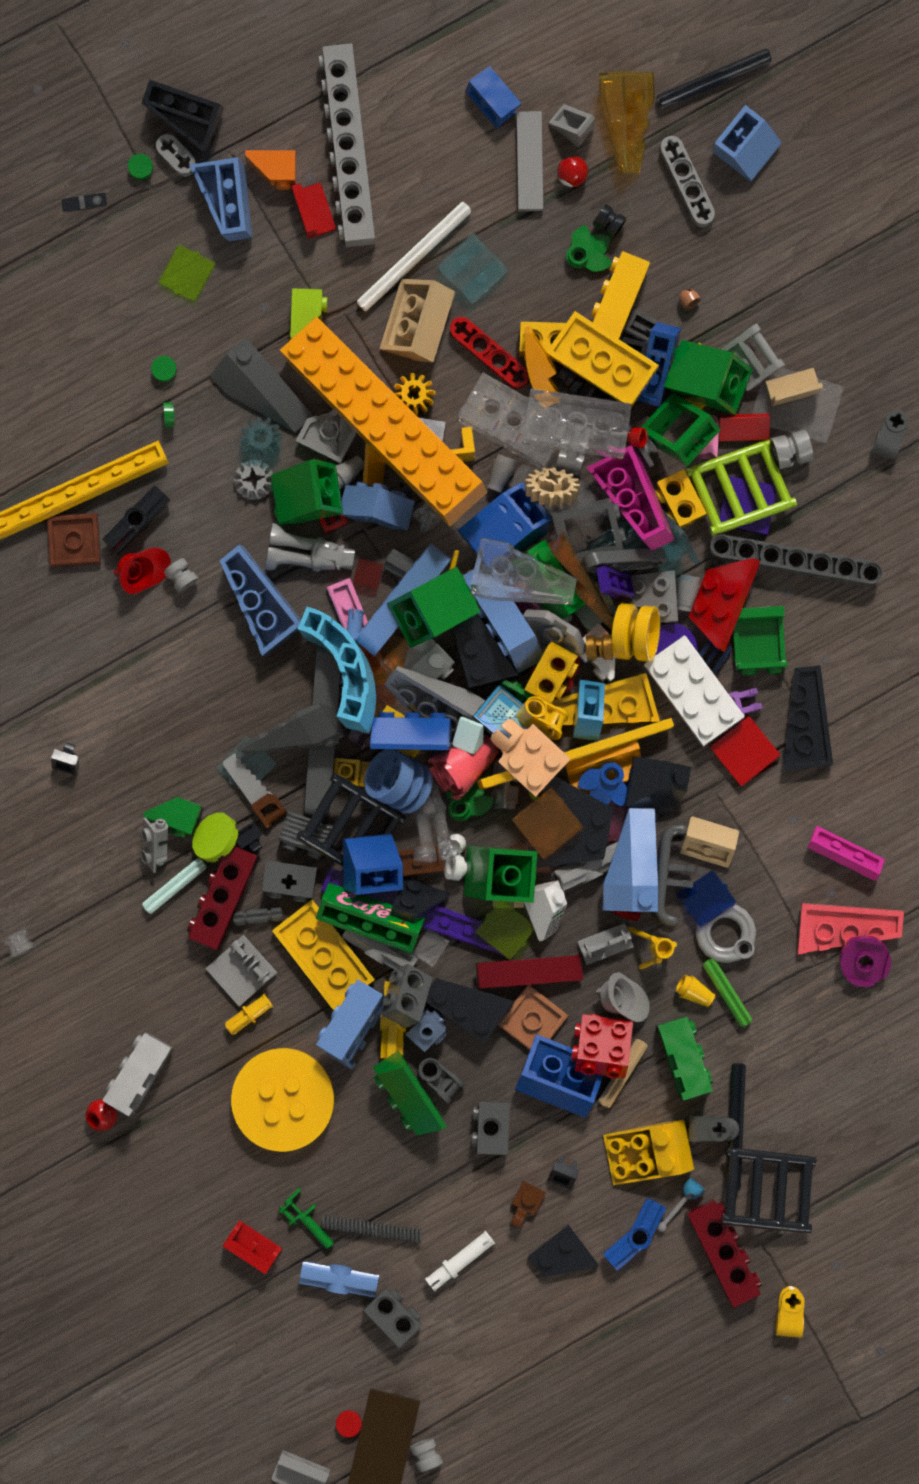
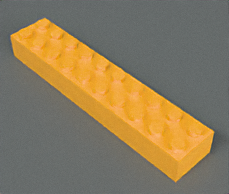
M315 317L280 349L286 362L449 527L487 493L483 482L318 317Z

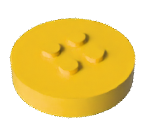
M291 1048L271 1049L253 1057L237 1075L231 1095L232 1112L242 1133L256 1145L272 1151H293L313 1142L327 1127L334 1109V1089L327 1071L309 1054Z

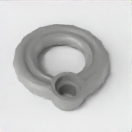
M720 903L712 905L702 913L697 922L695 935L699 948L707 957L714 959L716 962L731 963L740 959H748L753 955L756 928L754 920L745 909L736 904ZM731 918L740 926L741 937L733 947L723 948L716 945L712 940L711 928L717 920ZM741 945L748 946V953L742 954L739 951V947Z

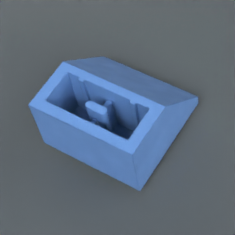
M745 105L714 143L712 152L751 182L782 142L768 123Z

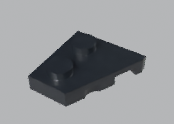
M404 877L403 890L398 891L390 915L414 924L422 919L423 915L433 912L438 904L447 903L450 893Z
M569 1225L565 1226L528 1255L543 1277L594 1268L599 1265Z

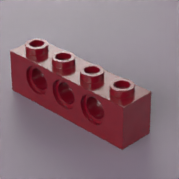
M234 846L228 855L218 858V862H221L217 872L212 871L208 879L207 885L210 886L207 895L202 894L198 902L197 908L200 909L197 919L192 917L188 925L187 932L190 933L188 938L219 950L233 918V913L236 911L259 858L258 856ZM229 866H236L238 869V876L233 880H228L225 877V870ZM219 889H225L228 893V899L224 903H217L215 900V893ZM210 912H214L218 917V922L213 927H208L204 921L205 916Z
M711 1199L687 1211L686 1214L731 1306L735 1308L761 1295L758 1288L762 1284L756 1272L751 1274L747 1266L751 1262L744 1249L739 1250L735 1242L739 1240V1237L734 1227L721 1224L722 1214L725 1215L723 1204L721 1202L717 1204L714 1199ZM711 1222H719L721 1230L717 1235L708 1234L707 1227ZM724 1245H729L732 1248L731 1256L726 1259L720 1258L719 1249ZM737 1268L742 1269V1280L739 1282L731 1281V1272Z

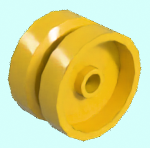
M621 603L616 610L612 628V652L616 659L629 660L634 655L638 661L652 662L657 653L660 637L659 609L656 606L643 605L638 611L634 604Z

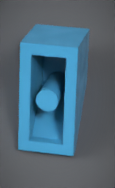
M586 680L579 681L574 714L573 738L598 741L604 716L605 683Z

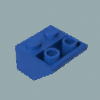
M391 834L343 839L345 890L355 895L403 890V864Z

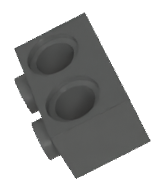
M409 964L395 969L389 978L390 985L383 999L384 1007L381 1015L404 1028L420 1023L433 977Z
M386 1286L364 1307L363 1311L400 1348L422 1326V1323L419 1321L422 1317L412 1306L408 1309L401 1302L404 1298L395 1288L389 1290ZM383 1299H388L392 1302L393 1309L390 1312H382L378 1307V1303ZM400 1318H406L410 1321L411 1327L407 1331H401L397 1328L396 1322Z

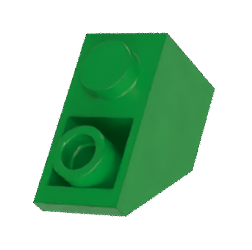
M176 797L145 811L143 817L149 819L150 824L155 823L158 819H163L168 824V827L172 828V834L185 838L186 834L193 836L203 807Z

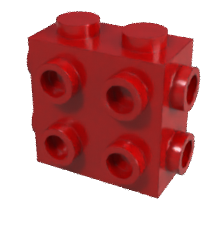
M582 1014L580 1024L576 1023L574 1029V1038L578 1039V1045H573L571 1061H576L575 1071L582 1072L585 1075H605L612 1079L626 1078L629 1066L633 1021H626L623 1018H606L597 1014Z

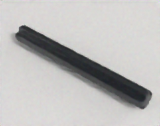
M768 49L751 54L656 96L657 103L662 109L770 63L772 60L771 54Z
M733 1063L731 1068L729 1118L734 1119L738 1123L739 1134L734 1140L728 1141V1147L730 1148L743 1147L746 1065L743 1063ZM739 1159L737 1191L741 1189L742 1159Z

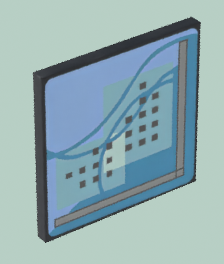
M500 683L471 717L475 722L482 724L483 728L491 735L498 729L509 738L510 735L500 726L507 719H512L521 728L528 729V727H524L517 720V712L524 703Z

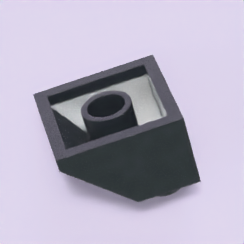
M633 756L624 806L639 809H655L656 814L669 816L687 792L691 767L668 761Z

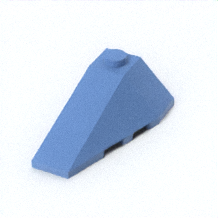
M628 809L616 850L612 856L611 864L603 883V910L658 912L655 809Z

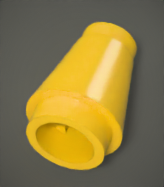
M685 974L680 979L675 992L680 994V998L709 1007L715 998V994L693 975L688 976Z

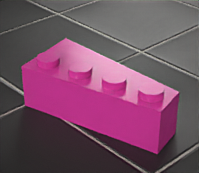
M632 445L586 467L614 504H618L621 513L652 551L675 540L643 461Z

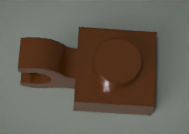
M522 1181L511 1203L518 1208L510 1224L520 1228L527 1212L535 1215L546 1192Z

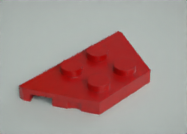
M755 558L706 570L696 600L689 613L690 619L714 646L723 652L726 650L759 567L760 561Z

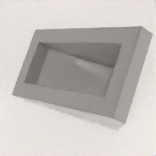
M563 104L548 123L575 146L579 147L594 129L595 117Z

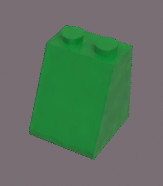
M681 340L679 347L674 352V360L664 387L680 397L731 415H736L753 368L732 352Z
M312 459L271 474V491L275 497L276 504L274 513L278 524L292 526L343 514L336 464Z
M457 566L387 603L410 648L438 636L480 612L477 601L470 593L465 583V578L459 572Z
M467 845V872L465 874L464 896L490 901L534 903L537 851Z

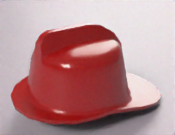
M153 547L140 553H130L123 556L118 563L117 569L113 572L119 579L121 587L125 592L136 594L164 580L166 577L164 571L171 565V559L164 549Z

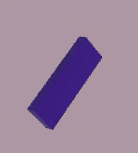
M606 566L596 568L602 594L625 601L635 599L631 575Z

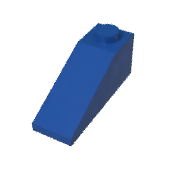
M657 322L651 329L645 357L658 364L659 368L636 401L658 407L661 406L666 390L664 384L674 360V352L678 347L681 328Z

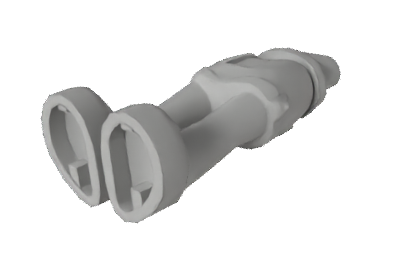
M272 524L269 545L311 550V553L307 555L269 547L265 570L273 571L280 564L312 568L316 572L320 570H334L336 568L337 571H340L341 568L352 570L355 550L346 549L344 545L339 546L326 541L323 537L314 539L292 535L285 532L281 525Z

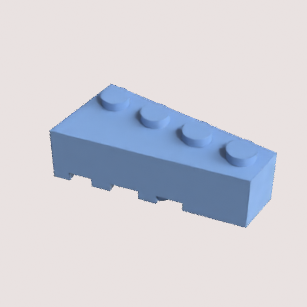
M238 545L219 561L238 599L239 606L246 617L252 635L255 637L262 656L267 657L299 631L298 626L301 618L246 548Z

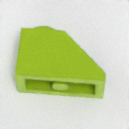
M292 288L290 339L296 336L315 317L322 321L323 312H327L328 297H323L322 289Z

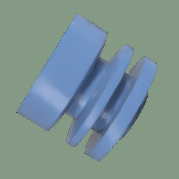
M385 749L378 753L371 761L366 771L364 784L367 794L372 798L402 813H412L418 810L427 800L431 792L433 779L432 773L426 765L395 749Z

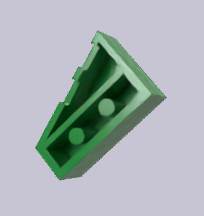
M685 1016L656 1025L679 1099L684 1101L713 1092L711 1074L709 1069L705 1070L702 1061L705 1059L701 1044L697 1045L694 1035H697V1030L693 1020L689 1021L688 1017Z

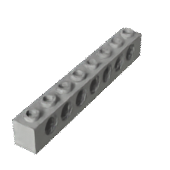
M351 43L324 46L323 55L319 56L320 71L325 70L326 79L321 81L323 95L328 94L329 103L324 104L326 119H331L332 128H327L328 142L334 143L335 151L330 152L331 167L337 168V176L333 177L334 192L339 191L340 200L335 201L337 216H342L343 225H338L340 240H345L346 248L375 244L353 45ZM341 69L345 73L342 77L337 78L332 75V72ZM339 93L348 96L343 102L336 101L334 98ZM346 117L350 120V123L346 126H341L337 121L340 118ZM348 141L353 144V147L350 150H343L340 148V145ZM346 166H353L356 168V171L351 175H347L343 172V169ZM349 190H356L359 193L355 199H349L345 196ZM353 214H358L362 217L358 223H351L348 218Z

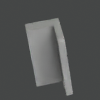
M283 1450L272 1480L280 1484H325L330 1474V1469Z

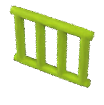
M770 440L753 444L685 469L688 477L692 478L712 526L710 527L712 536L797 506L795 498H791L771 453L772 444ZM761 453L781 502L767 506L747 457ZM738 461L758 510L744 514L724 467V465ZM715 470L735 518L724 522L720 521L701 473Z

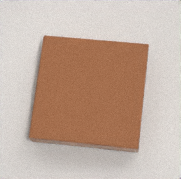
M527 985L505 1013L498 1026L530 1050L536 1034L551 1039L569 1015L533 987Z

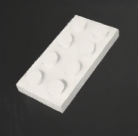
M685 635L657 654L652 662L644 664L646 670L703 747L745 717Z

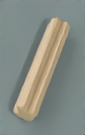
M640 1039L634 1041L630 1048L626 1078H611L598 1099V1102L606 1108L611 1107L647 1049L648 1045Z

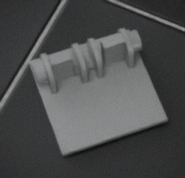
M674 570L631 576L635 599L630 600L629 604H634L638 611L643 605L656 606L660 613V623L670 624L678 621Z
M245 935L234 941L225 952L205 968L238 1006H241L277 973Z

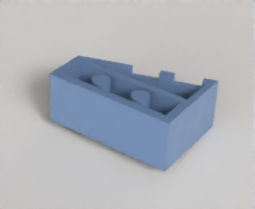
M235 157L189 165L209 205L221 235L228 241L253 238L245 165L242 161Z
M358 979L355 984H351L346 990L345 1000L341 1006L338 1005L331 1015V1022L327 1028L324 1027L320 1031L316 1044L325 1054L353 1070L356 1064L352 1059L357 1049L360 1048L362 1050L366 1042L363 1038L370 1027L374 1028L384 1007L383 999L385 997Z

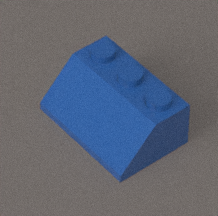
M379 712V717L373 718L370 749H451V718H445L446 713H430V718H420V713L405 712V717H394L395 712Z
M536 1034L515 1090L586 1118L594 1104L603 1075H585L582 1072L575 1071L576 1061H571L572 1048Z

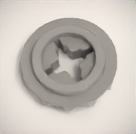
M250 459L245 463H241L235 471V487L239 494L247 499H261L271 491V474L273 472L263 461ZM251 470H254L257 477L261 476V480L257 481L255 490L251 482L243 481L251 477Z

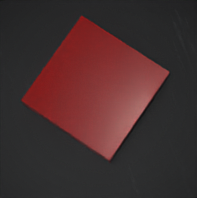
M750 716L709 747L740 787L780 756V753Z

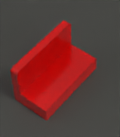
M301 183L291 186L308 239L334 231L336 226L322 184L317 183L302 188Z

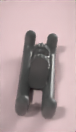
M683 824L672 825L662 833L659 842L657 862L658 912H654V915L661 924L671 927L676 926L679 920L676 916L668 915L665 911L667 886L693 888V882L668 878V871L691 873L695 869L694 866L669 864L672 838L677 835L682 836L688 831L687 826Z

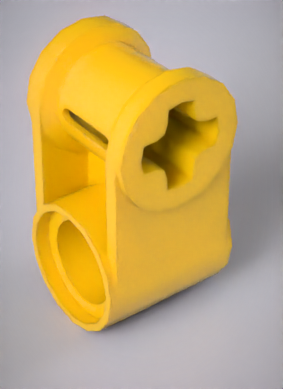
M536 696L528 698L517 712V720L521 725L529 728L534 724L550 740H559L561 738L563 723L569 717L566 710L556 707Z
M787 1286L780 1292L775 1322L776 1336L802 1338L805 1300L800 1290L796 1287ZM791 1294H794L798 1300L793 1301L792 1305H790L786 1298H790Z

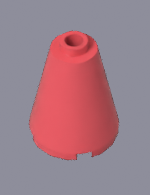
M483 735V745L475 754H470L453 747L433 755L428 760V763L432 762L433 764L429 769L444 792L450 790L453 793L451 798L459 800L499 755V748L491 741V736Z

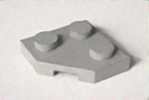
M332 410L329 413L308 418L296 439V443L341 464L357 433L335 410Z
M526 609L523 617L534 632L542 653L545 652L547 646L553 641L576 655L584 654L586 644L577 628L548 610Z

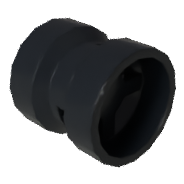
M606 204L592 225L598 229L603 228L607 235L614 239L627 218L622 214L614 213L613 208Z
M564 367L554 380V383L559 387H568L567 393L573 398L587 382V380L567 367Z

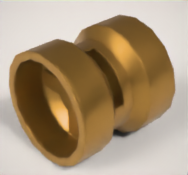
M612 634L603 635L601 638H596L594 635L586 636L587 661H595L597 658L613 660Z

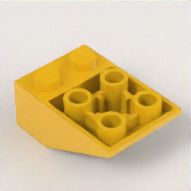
M684 1119L603 1135L613 1185L680 1175L694 1170Z

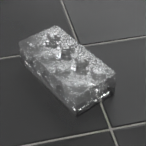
M482 373L457 418V421L461 424L472 427V430L541 470L549 464L570 426L569 421L485 373ZM489 405H495L499 410L494 414H490L485 408ZM515 417L519 419L520 424L518 426H511L507 423V420ZM538 430L542 436L538 439H533L530 437L529 432Z

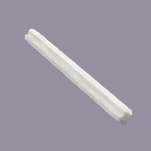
M461 202L357 300L359 307L364 311L369 310L471 213L470 207L466 203Z

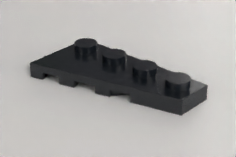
M821 666L795 668L782 772L833 766Z

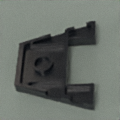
M554 776L539 794L564 798L555 850L528 846V851H537L536 868L604 859L614 808Z

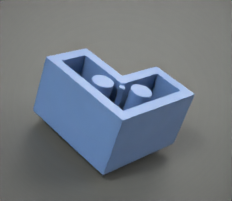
M357 482L356 486L345 485L342 498L343 514L340 515L355 521L373 522L393 530L408 531L415 501L405 498L406 494L403 492L388 491V486L374 483L373 487H371L369 484Z

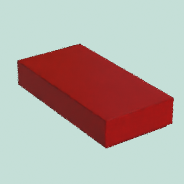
M769 413L719 415V428L721 429L719 441L769 440Z

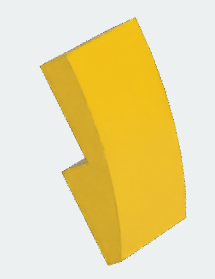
M335 758L334 773L358 787H365L364 778L371 762Z

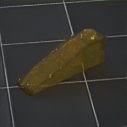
M633 71L599 73L600 102L619 172L638 174L641 170L645 150V142L643 141L644 131L649 129L650 120L647 119L649 107L653 106L655 99L654 73Z

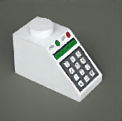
M558 880L535 885L534 903L524 902L539 941H543L557 931L567 906L564 892Z

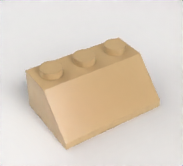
M401 279L380 350L414 361L434 362L455 291L435 280Z

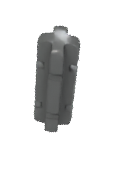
M280 907L271 908V910L258 909L248 910L247 913H244V911L233 913L234 925L283 920V911Z

